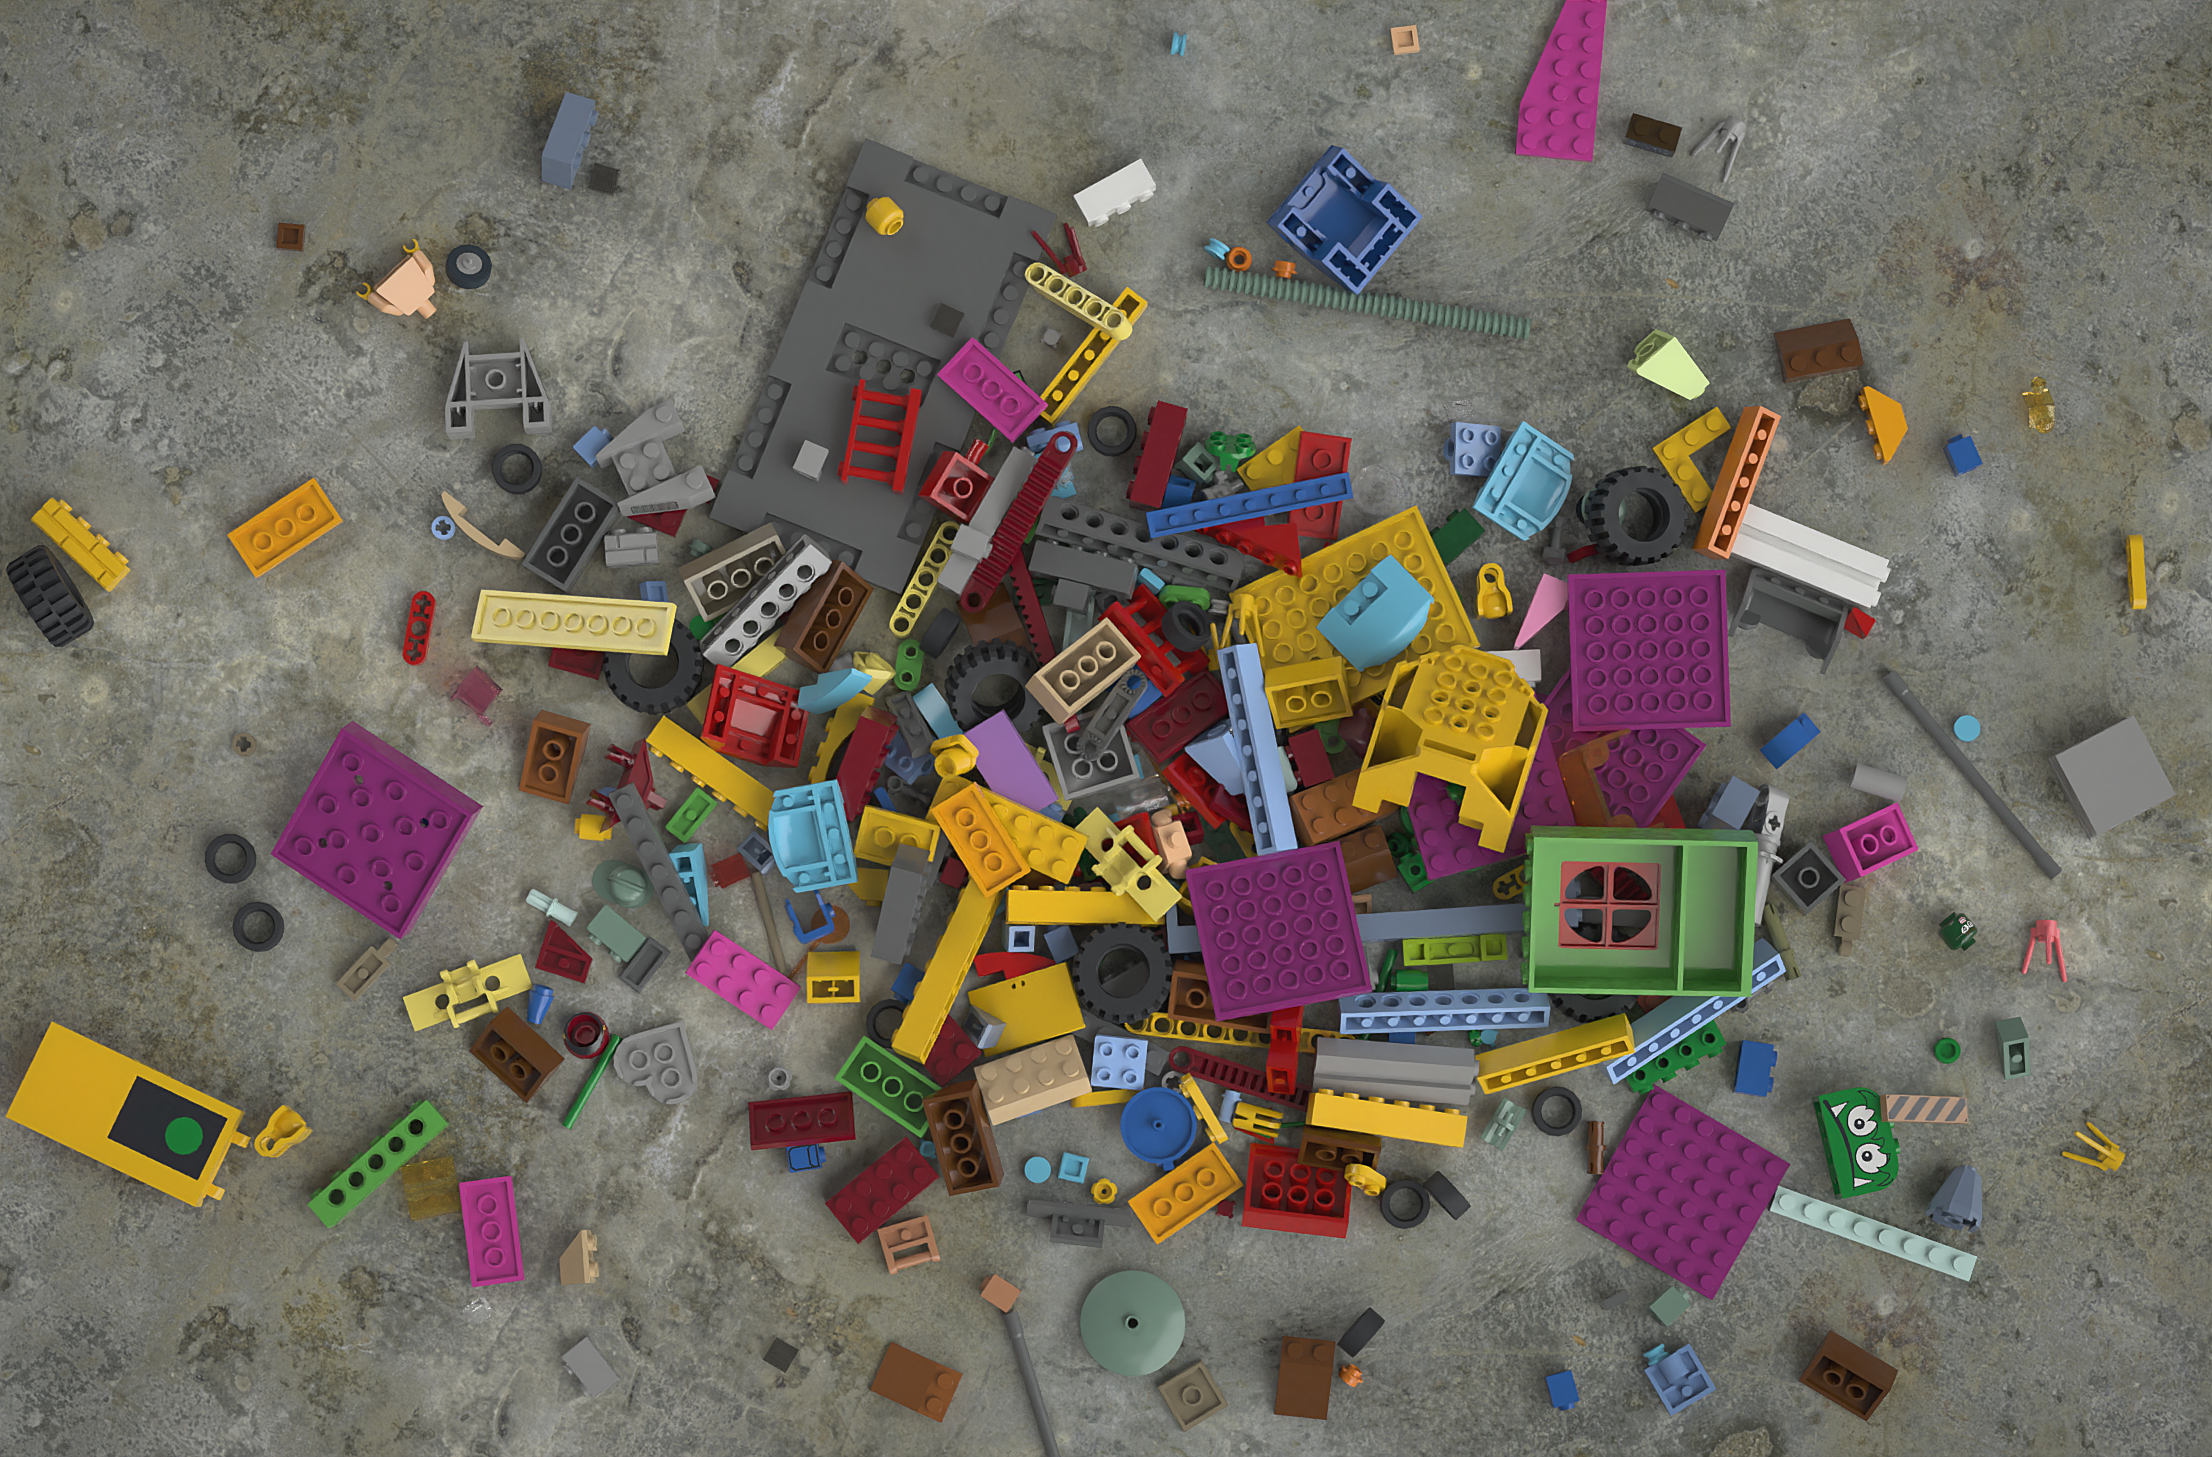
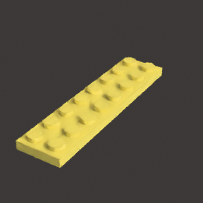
M481 590L471 639L475 642L667 656L677 606L674 603Z

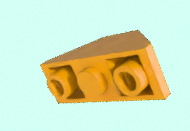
M1866 386L1860 391L1861 395L1858 396V402L1861 410H1866L1868 420H1865L1868 434H1873L1875 445H1873V452L1876 460L1880 459L1881 464L1885 465L1891 460L1908 427L1900 403Z

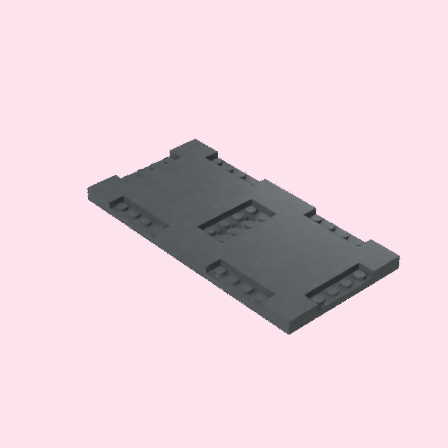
M865 138L846 184L847 188L811 275L805 283L769 370L768 379L732 466L726 474L709 518L714 522L744 534H748L771 522L787 551L806 534L828 553L830 559L843 561L867 583L902 597L938 508L918 496L943 451L961 453L977 414V411L943 382L937 374L972 337L999 360L1030 285L1026 280L1025 272L1031 264L1040 261L1044 251L1031 232L1033 230L1036 231L1047 244L1056 222L1057 214L1013 196H1005L917 161L910 155ZM889 197L903 211V225L895 234L880 235L866 221L867 205L872 199ZM862 351L867 354L868 358L864 364L857 365L853 362V355L856 352ZM881 361L889 362L891 364L890 372L880 374L876 370L878 363ZM909 370L915 374V380L912 383L905 384L901 381L900 376L904 371ZM860 379L866 381L865 390L904 397L905 394L910 395L911 388L922 391L903 495L893 493V486H889L887 482L849 476L848 483L845 485L842 484L841 477L837 476L839 462L845 461L856 401L852 400L854 385L859 386ZM863 400L860 415L900 422V420H905L907 410H903L901 406ZM858 425L856 436L858 441L892 447L901 444L902 435H898V432ZM805 440L824 447L829 451L822 466V474L818 482L793 470ZM854 450L851 465L891 472V470L896 471L897 461L893 460V457Z

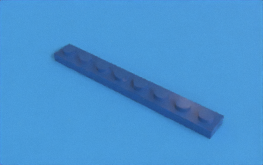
M1349 472L1149 511L1145 512L1149 537L1155 538L1353 498Z

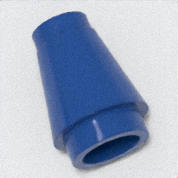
M533 984V988L529 990L527 1021L542 1024V1020L555 997L552 995L554 989L540 984Z

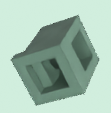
M1197 442L1188 449L1174 467L1177 470L1180 469L1191 480L1196 481V485L1199 486L1202 482L1208 484L1214 478V473H1216L1214 470L1220 462Z

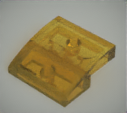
M453 1156L401 1166L404 1190L407 1194L412 1222L462 1211L459 1182Z

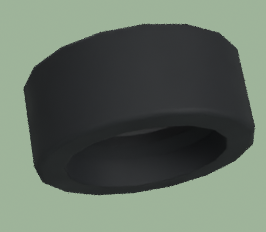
M1118 406L1100 408L1092 415L1088 423V438L1091 446L1096 452L1104 456L1116 457L1126 453L1131 449L1136 440L1134 418L1128 411ZM1106 417H1118L1126 424L1127 436L1120 445L1107 446L1098 439L1097 426Z
M510 444L503 447L495 455L492 463V474L496 483L504 491L511 494H525L532 491L539 484L542 477V463L538 455L530 447L522 444ZM514 454L526 456L532 464V474L522 484L508 482L502 473L504 461Z
M1190 601L1175 603L1161 619L1162 631L1167 640L1184 652L1199 650L1212 635L1209 617L1198 605ZM1178 617L1191 625L1196 636L1188 633L1181 626Z
M943 608L925 633L919 649L932 658L937 659L953 638L962 618L949 609Z
M237 834L217 836L209 843L205 851L207 871L215 879L224 883L236 884L246 880L256 866L254 847L247 839ZM229 843L239 845L246 855L243 868L234 874H226L220 871L215 862L218 849Z
M262 902L248 903L240 908L234 917L232 925L233 933L238 943L246 949L255 952L269 951L277 946L283 937L285 929L284 920L279 911L271 905ZM260 911L271 917L274 929L269 939L257 943L246 937L243 925L245 919L250 914Z
M886 999L875 1004L869 1011L866 1020L868 1035L873 1042L882 1048L893 1049V1043H891V1039H885L877 1032L876 1018L879 1013L890 1008L897 1009L903 1014L907 1006L900 1000Z
M1555 1086L1545 1089L1537 1095L1532 1104L1531 1114L1534 1124L1540 1131L1549 1136L1559 1137L1569 1134L1577 1128L1582 1118V1106L1574 1092L1565 1087ZM1553 1096H1561L1567 1099L1572 1107L1570 1121L1561 1127H1552L1542 1117L1541 1111L1544 1102Z
M1436 1171L1423 1183L1426 1190L1453 1219L1457 1220L1471 1207L1465 1197L1440 1171Z
M1409 1179L1397 1180L1388 1185L1382 1193L1380 1200L1381 1213L1385 1220L1394 1227L1401 1229L1414 1228L1421 1224L1429 1214V1195L1425 1188L1416 1181ZM1404 1188L1411 1189L1417 1193L1421 1203L1417 1215L1407 1220L1397 1218L1390 1209L1392 1195L1399 1189Z
M1369 1307L1347 1330L1337 1345L1349 1356L1355 1357L1378 1332L1385 1320Z

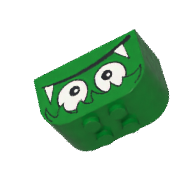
M1856 1087L1812 1097L1835 1199H1846L1881 1191L1889 1187L1897 1177L1899 1170L1897 1154H1900L1901 1151L1898 1139H1893L1891 1128H1894V1122H1882L1880 1096L1871 1089Z

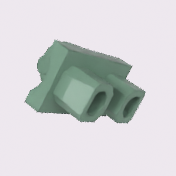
M1503 1097L1480 1138L1503 1151L1527 1110Z

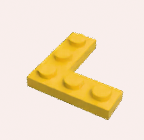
M1715 407L1652 448L1653 453L1667 474L1672 477L1673 483L1678 484L1681 488L1680 493L1686 498V502L1694 514L1708 506L1713 492L1689 456L1731 429V426L1718 407Z

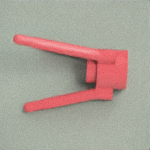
M2037 920L2036 928H2031V937L2021 972L2023 974L2027 972L2036 937H2038V942L2045 943L2047 964H2051V943H2055L2061 978L2063 982H2066V969L2057 921Z

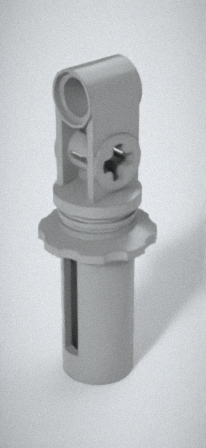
M1765 783L1757 788L1760 793L1753 804L1748 830H1753L1758 840L1754 927H1759L1761 924L1772 869L1783 865V859L1776 856L1777 849L1780 848V836L1784 825L1786 808L1789 803V795L1786 791Z

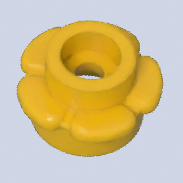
M1105 1178L1098 1180V1183H1094L1091 1188L1094 1201L1099 1204H1110L1113 1202L1117 1193L1116 1185L1110 1183ZM1103 1189H1105V1190L1107 1191V1193H1106V1194H1102L1101 1191H1102Z

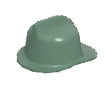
M612 859L598 865L593 873V887L597 894L605 900L634 909L642 907L652 897L654 886L647 872L641 868Z

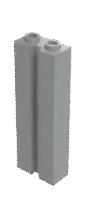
M1015 446L1013 447L968 527L990 536L991 540L989 543L992 542L997 529L1001 526L1008 510L1012 507V503L1017 498L1023 484L1027 481L1028 475L1037 463V459L1034 457L1035 453L1023 446L1020 449ZM953 552L936 581L938 588L960 600L961 594L968 584L972 573L976 570L978 562Z
M1317 1037L1312 1069V1093H1318V1088L1333 1090L1334 1095H1343L1346 1092L1359 1094V1097L1372 1096L1384 1099L1468 1105L1470 1095L1475 1094L1476 1079H1473V1076H1478L1479 1060H1474V1049Z

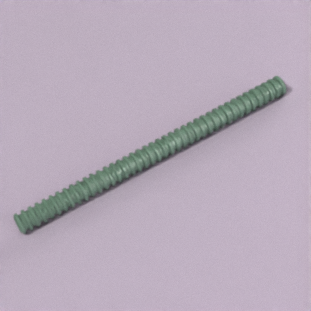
M1210 265L1206 268L1203 283L1204 288L1212 286L1214 290L1218 287L1221 291L1228 289V292L1236 290V293H1240L1242 291L1245 295H1248V293H1252V296L1260 294V297L1267 295L1269 299L1273 296L1276 297V300L1284 298V301L1291 299L1295 303L1297 300L1300 301V304L1308 302V305L1316 303L1318 307L1322 304L1324 308L1332 306V309L1340 307V310L1346 308L1349 312L1351 310H1356V313L1364 311L1363 314L1371 312L1373 316L1377 313L1380 317L1387 315V318L1395 316V319L1399 320V317H1401L1404 321H1407V319H1411V322L1419 320V323L1426 321L1428 325H1431L1432 322L1435 323V326L1443 324V327L1450 325L1454 329L1456 326L1459 327V330H1463V328H1467V331L1475 329L1477 333L1481 330L1483 334H1487V332H1491V335L1499 333V336L1505 334L1508 338L1515 336V339L1523 337V340H1527L1531 321L1528 317L1524 320L1522 316L1514 318V315L1506 317V314H1502L1500 316L1497 312L1494 314H1490V311L1482 313V310L1475 312L1473 308L1469 311L1466 310V307L1458 309V306L1451 308L1447 304L1445 307L1442 306V303L1434 305V302L1426 304L1424 300L1420 303L1418 299H1415V301H1410V298L1402 300L1403 297L1396 299L1395 296L1387 297L1386 294L1378 296L1379 293L1371 295L1369 291L1365 294L1362 290L1356 295L1347 291L1344 287L1341 290L1338 286H1335V288H1331V285L1323 287V284L1316 286L1314 282H1311L1310 285L1307 284V281L1299 283V280H1295V282H1292L1289 278L1287 281L1283 280V277H1279V279H1275V276L1267 278L1265 274L1261 277L1259 273L1251 275V272L1243 274V271H1239L1237 273L1234 269L1231 271H1227V268L1219 270V267L1212 269Z

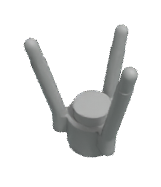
M1731 115L1728 116L1725 122L1721 121L1717 128L1691 153V156L1695 157L1719 133L1722 139L1716 147L1715 153H1719L1726 142L1733 143L1735 140L1721 180L1722 183H1726L1740 143L1745 137L1742 132L1746 125L1740 119Z

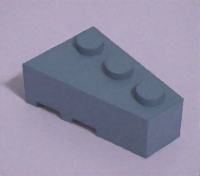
M569 92L565 93L542 153L543 182L572 189L577 170L582 161L584 147L587 148L590 140V128L596 125L599 112L595 111V100Z

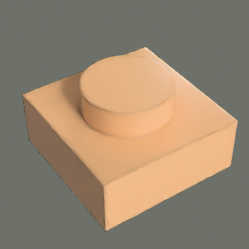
M1416 25L1390 29L1394 55L1417 53L1420 51Z

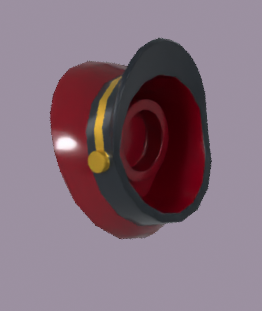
M580 1012L573 1015L564 1028V1044L567 1050L577 1058L592 1059L603 1053L609 1042V1031L605 1021L599 1015L592 1012Z

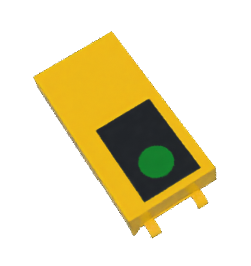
M51 1022L5 1116L194 1207H201L206 1195L221 1200L225 1189L212 1184L222 1161L232 1142L246 1148L251 1138L236 1131L245 1111L177 1081L166 1073L123 1055L57 1022Z

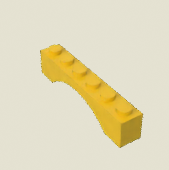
M858 693L849 701L837 707L834 718H829L825 732L829 733L826 742L821 741L816 756L820 757L817 767L812 766L808 776V781L811 784L827 781L829 769L836 753L853 735L863 711L868 705L874 706L875 699L873 697Z

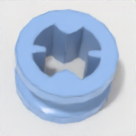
M440 516L433 521L431 529L437 538L446 540L454 535L455 524L449 517ZM445 521L446 525L451 526V530H447L448 534L442 535L441 531L436 530V526H440L439 522Z

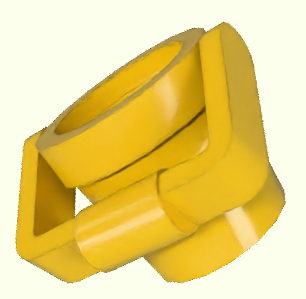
M962 734L938 739L932 743L930 752L936 758L934 765L937 773L946 779L965 774L973 769L976 764V757L979 755L977 748Z

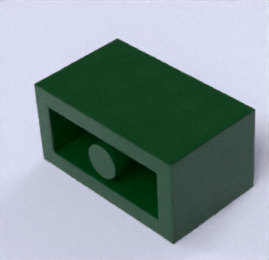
M1466 508L1461 512L1457 509L1454 510L1445 519L1448 522L1441 529L1436 526L1429 532L1445 568L1485 533L1484 528Z

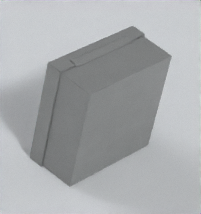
M2134 715L2046 759L2089 840L2175 795L2169 780Z

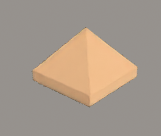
M1356 893L1351 895L1355 914L1372 913L1371 894Z

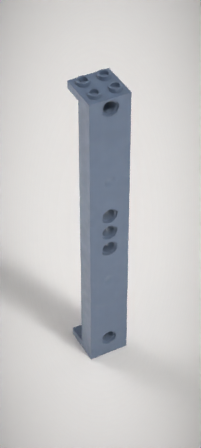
M1574 877L1566 887L1565 896L1567 898H1576L1580 895L1579 879L1575 880ZM1175 903L1166 912L1169 955L1202 954L1196 925L1178 926ZM1525 903L1356 914L1362 943H1377L1407 939L1524 933L1522 912L1527 911V907H1525ZM1568 908L1564 912L1565 920L1572 929L1578 927V923L1582 921V908Z

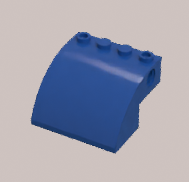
M1330 145L1266 221V224L1322 273L1350 292L1358 295L1423 216L1388 182L1376 180L1344 148Z

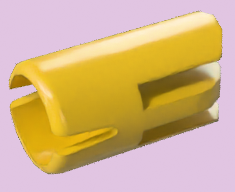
M1238 1102L1235 1110L1236 1115L1232 1123L1234 1127L1278 1138L1279 1132L1261 1126L1279 1129L1281 1122L1273 1118L1281 1119L1284 1113ZM1257 1114H1262V1115L1270 1116V1117H1273V1118H1269V1117H1265V1116H1261V1115H1257Z

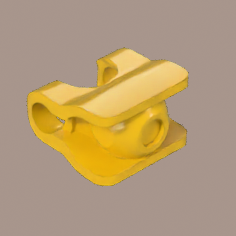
M1496 563L1483 565L1476 577L1475 619L1481 620L1482 617L1485 619H1495L1510 616L1513 612L1512 599L1504 583L1502 568ZM1484 575L1493 576L1495 582H1487Z
M282 1105L273 1113L267 1127L255 1139V1150L261 1156L279 1157L292 1145L305 1140L313 1132V1129L306 1126L305 1120L290 1106ZM273 1139L275 1144L272 1150L269 1151L268 1142Z

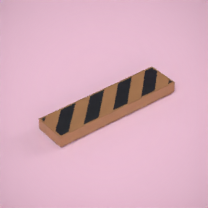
M1880 1095L1882 1122L1968 1123L1966 1097Z

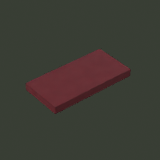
M1205 668L1177 687L1169 696H1164L1125 724V728L1154 762L1159 765L1230 715L1225 689L1212 673Z
M852 1091L748 1102L751 1151L856 1140Z

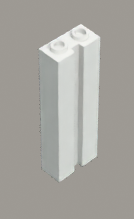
M1748 504L1730 556L1794 580L1865 611L1869 610L1871 605L1874 607L1877 605L1881 592L1877 591L1880 581L1886 582L1891 570L1887 567L1888 559L1752 504Z

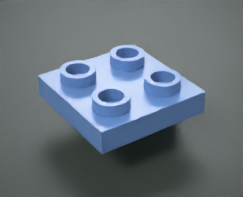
M1063 421L1056 424L1055 429L1046 431L1045 428L1037 429L1030 432L1031 436L1026 437L1028 449L1038 453L1044 451L1055 433L1069 431L1076 436L1078 441L1075 452L1084 450L1076 422L1071 424L1070 421ZM1062 436L1058 439L1057 446L1061 451H1067L1070 448V441L1067 437Z
M1462 422L1451 423V437L1445 441L1443 448L1444 458L1450 461V475L1488 478L1500 457L1501 426Z
M897 731L890 745L886 746L890 751L884 764L909 785H912L919 775L927 776L935 769L936 758L932 753L912 759L899 731Z
M1689 1343L1643 1370L1670 1416L1716 1390Z

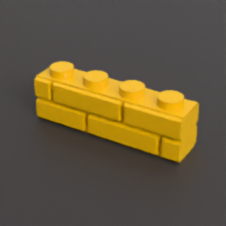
M53 497L50 498L31 518V521L108 592L112 591L130 572L131 569L126 566L129 560L118 550L115 554L107 548L110 543L99 533L94 536L89 531L91 525L81 516L76 519L69 513L73 508L62 498L59 501Z

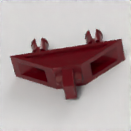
M645 737L634 743L631 753L611 743L607 748L610 753L604 755V758L624 767L617 789L634 782L647 810L648 808L655 811L663 809L667 800L656 794V789L652 787L654 781ZM593 789L589 794L592 799L586 801V804L605 813L606 817L599 832L601 833L613 827L621 820L610 798Z

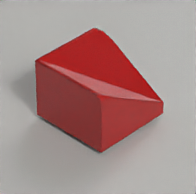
M1855 607L1848 613L1844 629L1863 640L1869 634L1876 620Z

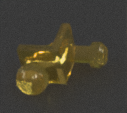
M2035 377L2031 380L2033 391L2023 393V399L2028 408L2029 429L2036 428L2041 434H2048L2055 425V404L2049 389H2045L2046 380L2042 377Z

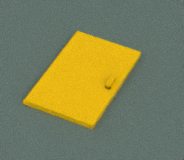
M1067 962L968 992L971 1005L1007 1023L996 1047L983 1049L985 1057L1086 1027Z

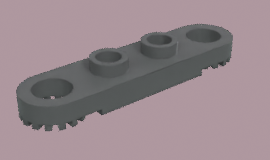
M1131 669L1123 674L1087 726L1081 738H1079L1076 749L1084 760L1095 761L1101 757L1146 691L1148 680L1140 670ZM1138 676L1141 679L1139 688L1129 689L1127 686L1129 678ZM1088 741H1095L1097 744L1095 753L1085 754L1083 751L1084 744Z

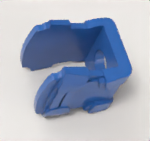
M817 889L813 891L827 921V925L803 934L789 899H785L786 904L784 908L790 921H793V932L801 944H808L835 931L831 919L836 916L830 902L824 903L821 893Z

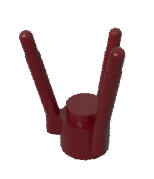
M1068 223L1063 224L1072 251L1071 255L1063 258L1064 264H1062L1037 232L1033 230L1031 232L1032 236L1057 265L1061 275L1067 272L1068 277L1071 278L1088 270L1081 254L1074 227L1069 228Z

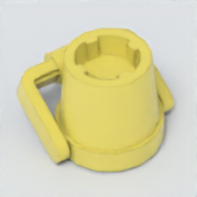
M854 652L852 660L855 669L872 676L871 681L863 688V690L871 695H874L896 674L894 668L881 658L878 653Z

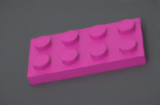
M973 337L937 374L943 382L1012 443L1048 406L1042 398Z
M715 929L685 971L687 975L771 1030H773L801 988L799 984Z
M512 1176L459 1183L472 1287L525 1280Z

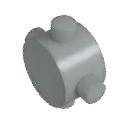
M1047 327L1044 338L1040 340L1042 344L1046 343L1048 346L1056 349L1059 338L1063 337L1062 332L1058 333L1056 330H1052L1051 327Z

